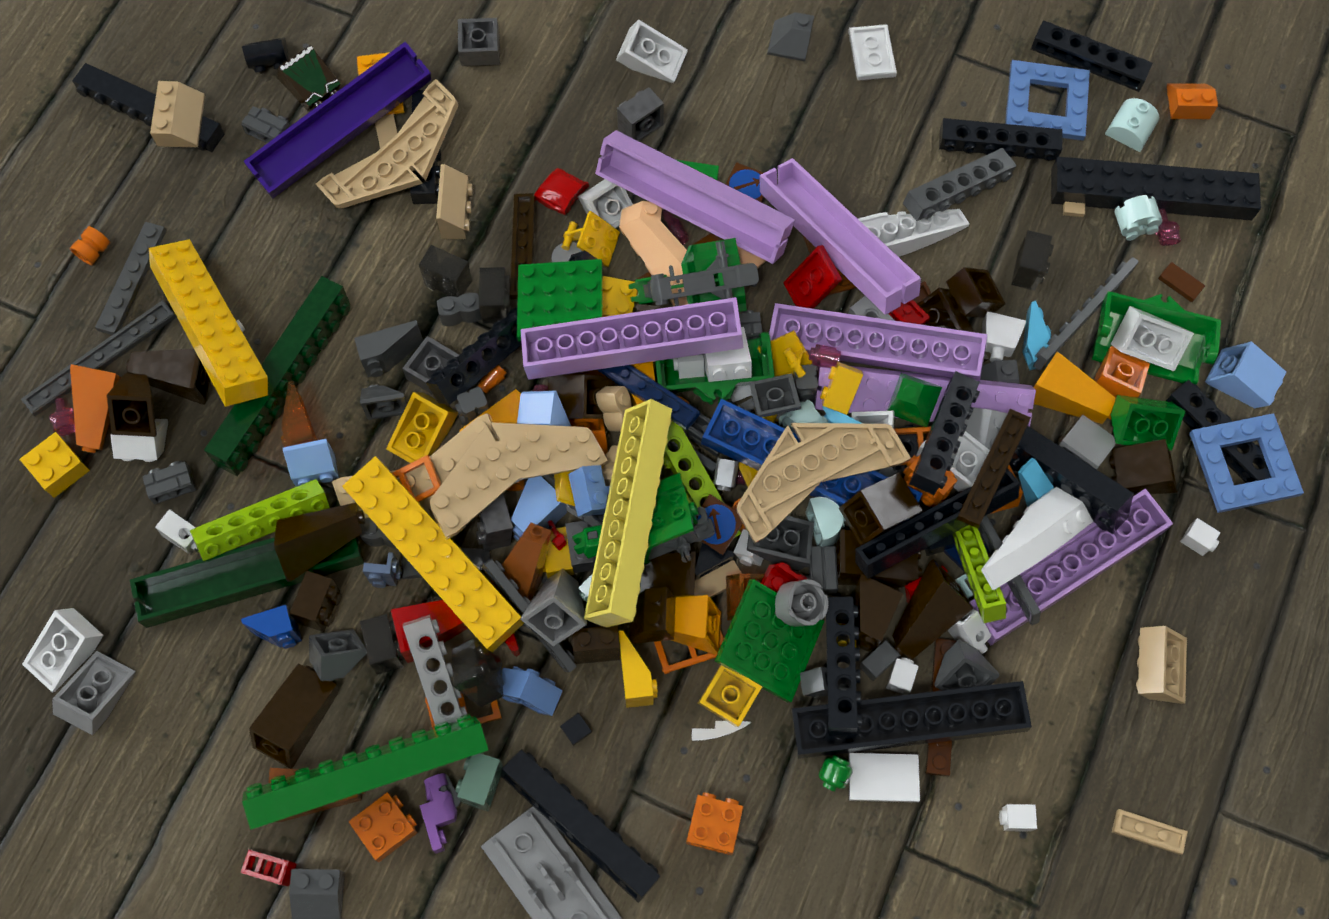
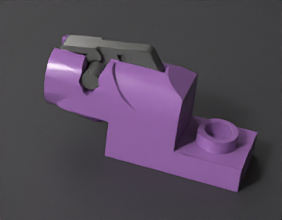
M445 773L437 774L424 780L426 799L430 802L420 805L432 850L436 854L445 851L443 844L447 843L443 829L439 830V827L456 821V808L461 803L449 777Z

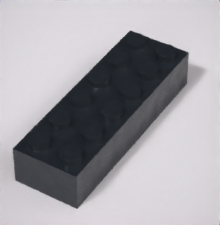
M1027 426L1009 463L1011 469L1018 472L1023 465L1031 458H1034L1054 488L1058 487L1082 501L1093 522L1100 529L1108 531L1113 535L1129 517L1134 493Z

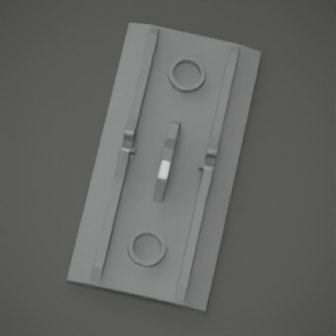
M534 807L528 809L481 846L532 919H622L557 828Z

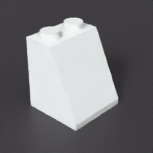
M741 327L743 348L703 354L704 370L708 382L752 378V361L744 327Z

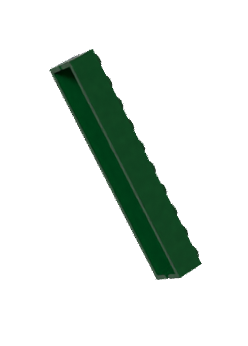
M323 276L320 277L261 365L268 377V396L235 404L204 449L216 466L237 477L240 472L246 469L249 458L258 451L261 440L269 434L272 428L271 425L275 419L281 416L287 401L293 398L296 387L304 381L306 372L310 366L312 367L316 363L318 354L326 348L332 333L338 330L339 322L343 316L349 313L351 304L343 286Z
M358 536L307 571L325 576L364 564ZM274 537L229 550L205 561L199 559L130 579L133 599L137 601L134 602L137 620L145 628H149L301 583L306 572L293 581L287 582L274 549Z

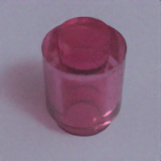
M816 344L815 348L811 347L809 360H812V364L815 366L836 367L837 362L840 361L841 351L836 350L834 347Z

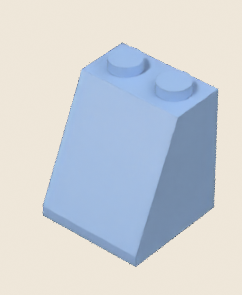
M1251 341L1222 349L1205 382L1253 408L1269 406L1274 401V396L1283 383L1286 371Z
M541 476L528 478L511 518L513 533L515 534L513 537L516 541L519 540L530 522L547 529L549 527L548 521L552 520L555 525L567 513L566 504L556 500L555 489Z

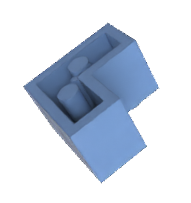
M601 465L582 466L569 473L568 476L577 517L605 514L610 486H605Z
M513 666V669H502L493 693L508 702L522 704L539 714L552 716L563 690L557 688L554 681L540 678V673L527 668L525 671Z

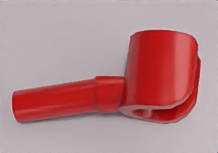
M550 520L547 524L549 527L552 526L551 531L555 536L551 542L560 551L566 546L567 542L564 535L559 533L553 521Z

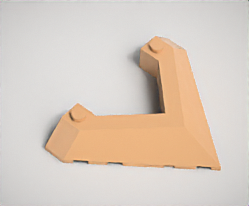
M640 201L622 209L619 229L628 238L636 254L642 258L650 274L663 273L670 277L669 266L671 265L673 266L674 276L682 275L681 263L687 250L661 222L663 208L649 201ZM737 246L740 264L754 263L758 269L766 262V260ZM676 280L670 281V285L680 284L677 283ZM684 287L671 289L672 294L678 293V289L684 292ZM687 296L678 297L679 306L688 305ZM674 298L669 301L675 307Z

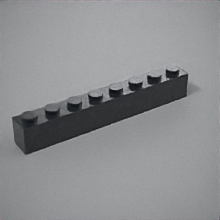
M87 63L82 66L72 80L77 88L76 91L84 97L89 96L101 105L106 104L116 112L122 111L134 120L139 119L151 127L156 94ZM202 116L198 149L214 151L225 135L220 123Z
M1008 468L985 516L1019 497L1020 482ZM972 487L856 548L855 563L866 578L870 579L968 526V524L957 520Z
M521 749L502 768L500 776L635 901L639 903L660 878L657 868L651 863L643 861L640 858V853L635 848L628 847L623 842V838L619 833L609 830L605 826L604 820L598 815L594 816L581 799L576 800L566 785L563 783L559 784L554 780L553 774L547 768L542 769L532 754L525 753Z

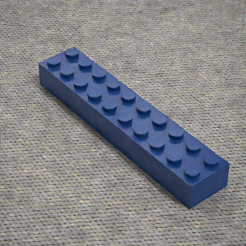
M721 399L706 428L701 444L759 471L785 428ZM793 433L794 437L796 438L797 442L799 443L800 440L798 439L797 435H796L795 433ZM871 471L821 482L809 495L828 498L840 507L859 491L888 477L879 472ZM908 487L914 498L919 502L922 493Z

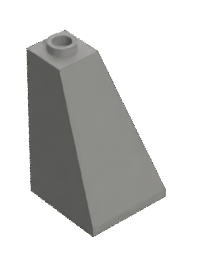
M561 569L545 581L521 616V620L552 646H555L587 625V620L584 619L585 611L582 597L579 595L578 581L564 569Z

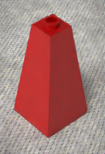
M444 600L391 609L400 652L407 663L413 662L414 659L403 629V623L430 615L432 620H437L440 632L436 634L439 642L443 641L444 643L468 629ZM423 636L420 638L419 643L423 647H429L433 641L430 637Z

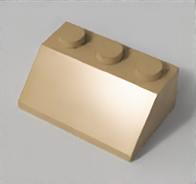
M158 81L150 131L158 147H198L205 101L204 93L180 82Z
M441 164L436 215L442 239H466V231H470V219L467 218L468 214H471L472 211L469 196L473 195V184H469L468 175L445 164Z
M1167 626L1140 628V636L1138 637L1139 657L1137 659L1139 674L1136 682L1138 694L1151 700L1185 704L1187 638Z

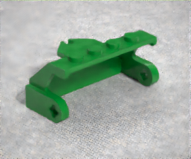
M1108 291L1101 305L1092 360L1103 362L1109 348L1112 346L1111 342L1131 306L1194 333L1175 371L1150 363L1147 374L1180 383L1190 380L1193 384L1197 385L1202 361L1203 363L1213 365L1218 356L1221 320L1185 311L1170 296L1167 297V302H1163L1161 300L1162 294L1142 300Z
M769 332L759 333V338L747 340L752 361V378L708 382L704 370L705 377L679 379L678 371H674L672 358L654 361L657 383L672 393L693 391L703 402H707L710 405L713 404L712 401L719 397L718 404L721 399L729 400L736 386L750 385L749 382L774 377Z

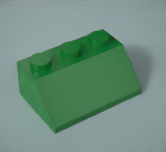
M1117 395L1111 412L1115 442L1122 445H1136L1166 439L1168 447L1172 451L1185 410L1172 402Z

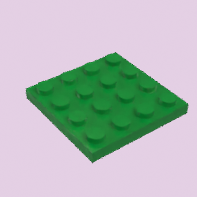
M602 259L518 265V341H521V329L603 317Z
M751 579L740 600L715 662L751 679L762 686V689L783 701L792 703L801 681L800 673L805 671L825 621L819 620L814 625L798 627L785 624L775 614L777 593L760 582Z

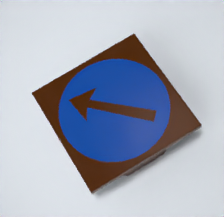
M736 162L725 185L761 202L763 195L760 193V175L764 172Z
M709 494L702 507L705 508L708 518L714 524L715 534L702 540V542L724 555L743 523L736 510ZM701 515L696 516L697 520L701 518Z

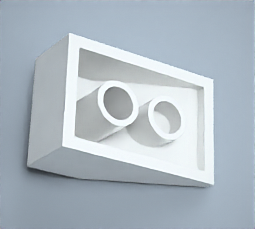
M638 20L629 28L616 61L631 70L674 83L688 50Z
M1130 306L1111 345L1122 353L1175 371L1194 333Z
M74 608L55 610L22 665L51 692H55L94 652L103 634Z

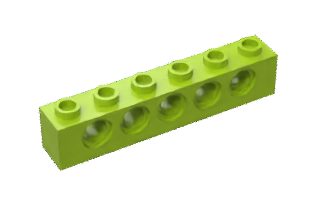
M672 421L669 426L667 439L668 442H675L678 450L672 452L666 445L663 457L665 467L667 469L670 468L674 475L677 473L681 474L687 497L690 502H695L697 508L701 507L700 500L702 498L707 499L709 494L723 502L682 427ZM683 460L688 463L689 468L687 471H682L679 468V461ZM691 479L698 481V490L690 488L689 481ZM738 530L735 537L741 534L740 530Z
M314 479L191 529L190 533L202 560L205 561L275 532L277 520L325 510L330 507L324 490L317 479Z
M968 525L952 535L983 623L1006 619V601L1001 588L998 587L992 590L981 570L989 560L979 530Z

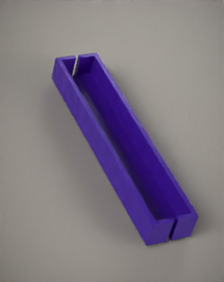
M405 41L243 162L273 199L432 80L431 73L420 59L417 60V55Z

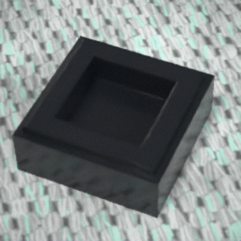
M579 713L560 726L573 746L592 733Z

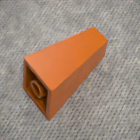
M71 364L70 374L76 445L82 446V451L95 453L96 449H103L110 422L107 394L120 380L121 376L112 372Z

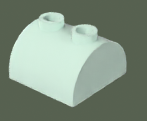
M1137 98L1128 99L1122 104L1105 135L1141 152L1159 121V113L1147 101Z
M815 497L809 500L806 516L808 521L814 522L813 536L817 547L833 546L840 529L845 527L844 522L846 521L839 510V506L834 501L825 497Z

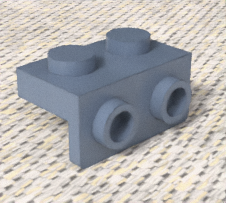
M389 552L387 565L364 563L363 573L374 587L397 586L398 579L402 577V566H400L399 560L396 559L394 553Z

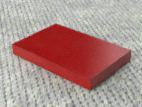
M819 245L783 284L796 306L814 309L836 287L842 278L824 246Z

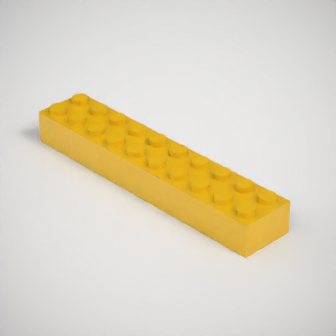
M190 239L150 247V268L224 406L268 396V377Z
M376 456L342 485L345 491L486 649L493 653L524 624L519 612L451 538H445L439 524Z

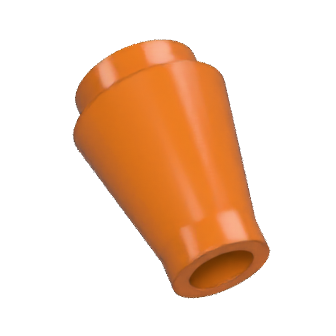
M497 365L481 379L477 387L479 386L487 394L505 379L504 376L507 372Z

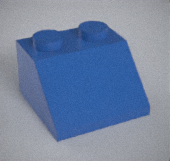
M287 605L241 619L242 624L252 634L280 648H291L296 646L297 642L302 641L298 623L289 613L290 609Z

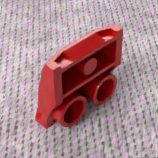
M556 168L535 192V200L549 209L566 215L570 212L572 204L574 205L575 201L579 199L578 196L583 194L585 189H588L589 182H584L564 170Z

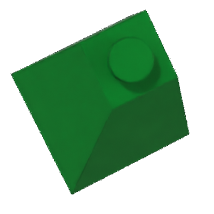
M901 373L887 411H894L895 417L927 427L942 387Z

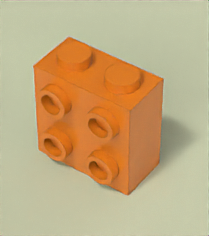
M914 455L903 471L905 474L903 479L908 487L922 493L921 500L926 506L934 507L942 503L950 495L958 480L951 471H946L945 476L948 478L943 489L938 488L934 495L909 485L920 455L918 457Z
M388 792L348 821L377 862L382 861L418 833L414 828L417 823L410 814L405 815L401 810L404 806L397 795L392 797Z
M703 793L702 796L697 795L686 844L732 856L743 806L739 805V801L734 799L717 800L716 795L710 793Z

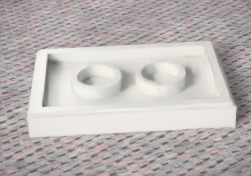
M887 24L849 28L857 80L896 77L897 72Z
M848 754L849 766L853 770L849 780V801L920 802L918 755Z

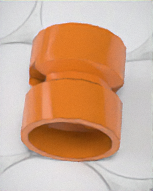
M88 226L81 234L82 240L78 239L75 241L70 250L83 262L93 265L99 257L98 252H104L110 245V241L101 232Z

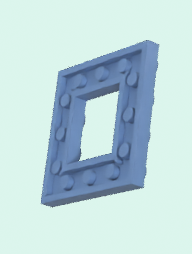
M1012 60L1005 124L1063 129L1062 138L1083 141L1086 135L1090 70ZM1030 84L1067 88L1065 117L1028 112Z
M1274 413L1194 429L1189 433L1217 513L1297 497L1304 493ZM1258 440L1271 478L1234 486L1221 448Z

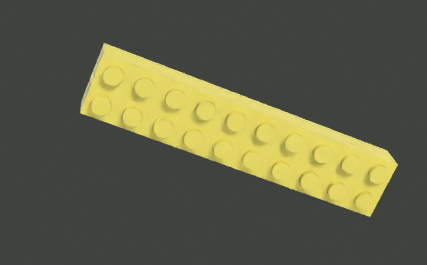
M653 399L625 409L584 615L585 620L604 627L633 622L636 615V603L640 593V581L644 571L645 554L648 549V538L652 528V516L656 506L657 489L660 485L659 478L664 464L663 457L668 442L667 435L672 413L671 408Z

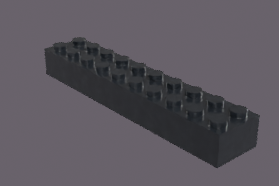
M1057 156L1051 169V204L1063 205L1065 202L1085 203V207L1116 209L1118 206L1119 208L1125 206L1124 202L1131 198L1147 195L1148 199H1151V196L1155 198L1160 213L1250 221L1254 219L1261 209L1259 173Z
M1023 681L861 700V705H857V713H862V728L857 729V736H829L828 704L792 708L798 759L1028 732L1032 728ZM847 706L839 708L843 713H848L851 710Z

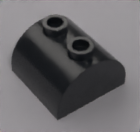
M285 37L248 43L242 46L246 64L249 69L254 68V72L266 71L265 66L273 65L274 69H278L280 65L289 60Z

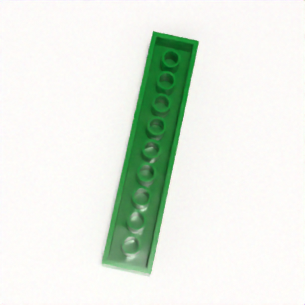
M470 714L457 718L458 722L448 724V722L439 723L434 726L435 729L427 732L425 729L418 730L411 734L412 737L406 739L397 737L389 740V744L381 747L379 744L365 748L366 752L357 755L356 752H351L343 755L342 760L336 762L326 760L319 763L317 768L309 770V767L295 771V775L285 778V775L272 778L271 783L261 785V783L250 785L247 787V791L243 792L242 804L250 830L488 751L481 723L475 716L471 717Z

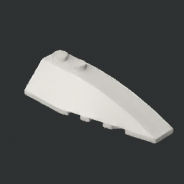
M960 209L938 211L930 218H923L919 221H916L911 214H906V212H898L897 215H888L887 212L858 218L898 257L934 244L969 226V222Z
M1055 487L1028 506L1023 512L1024 515L1021 520L1014 524V529L1010 535H1006L1001 547L995 550L981 569L991 589L994 590L1026 571L1090 525L1093 520L1084 503Z

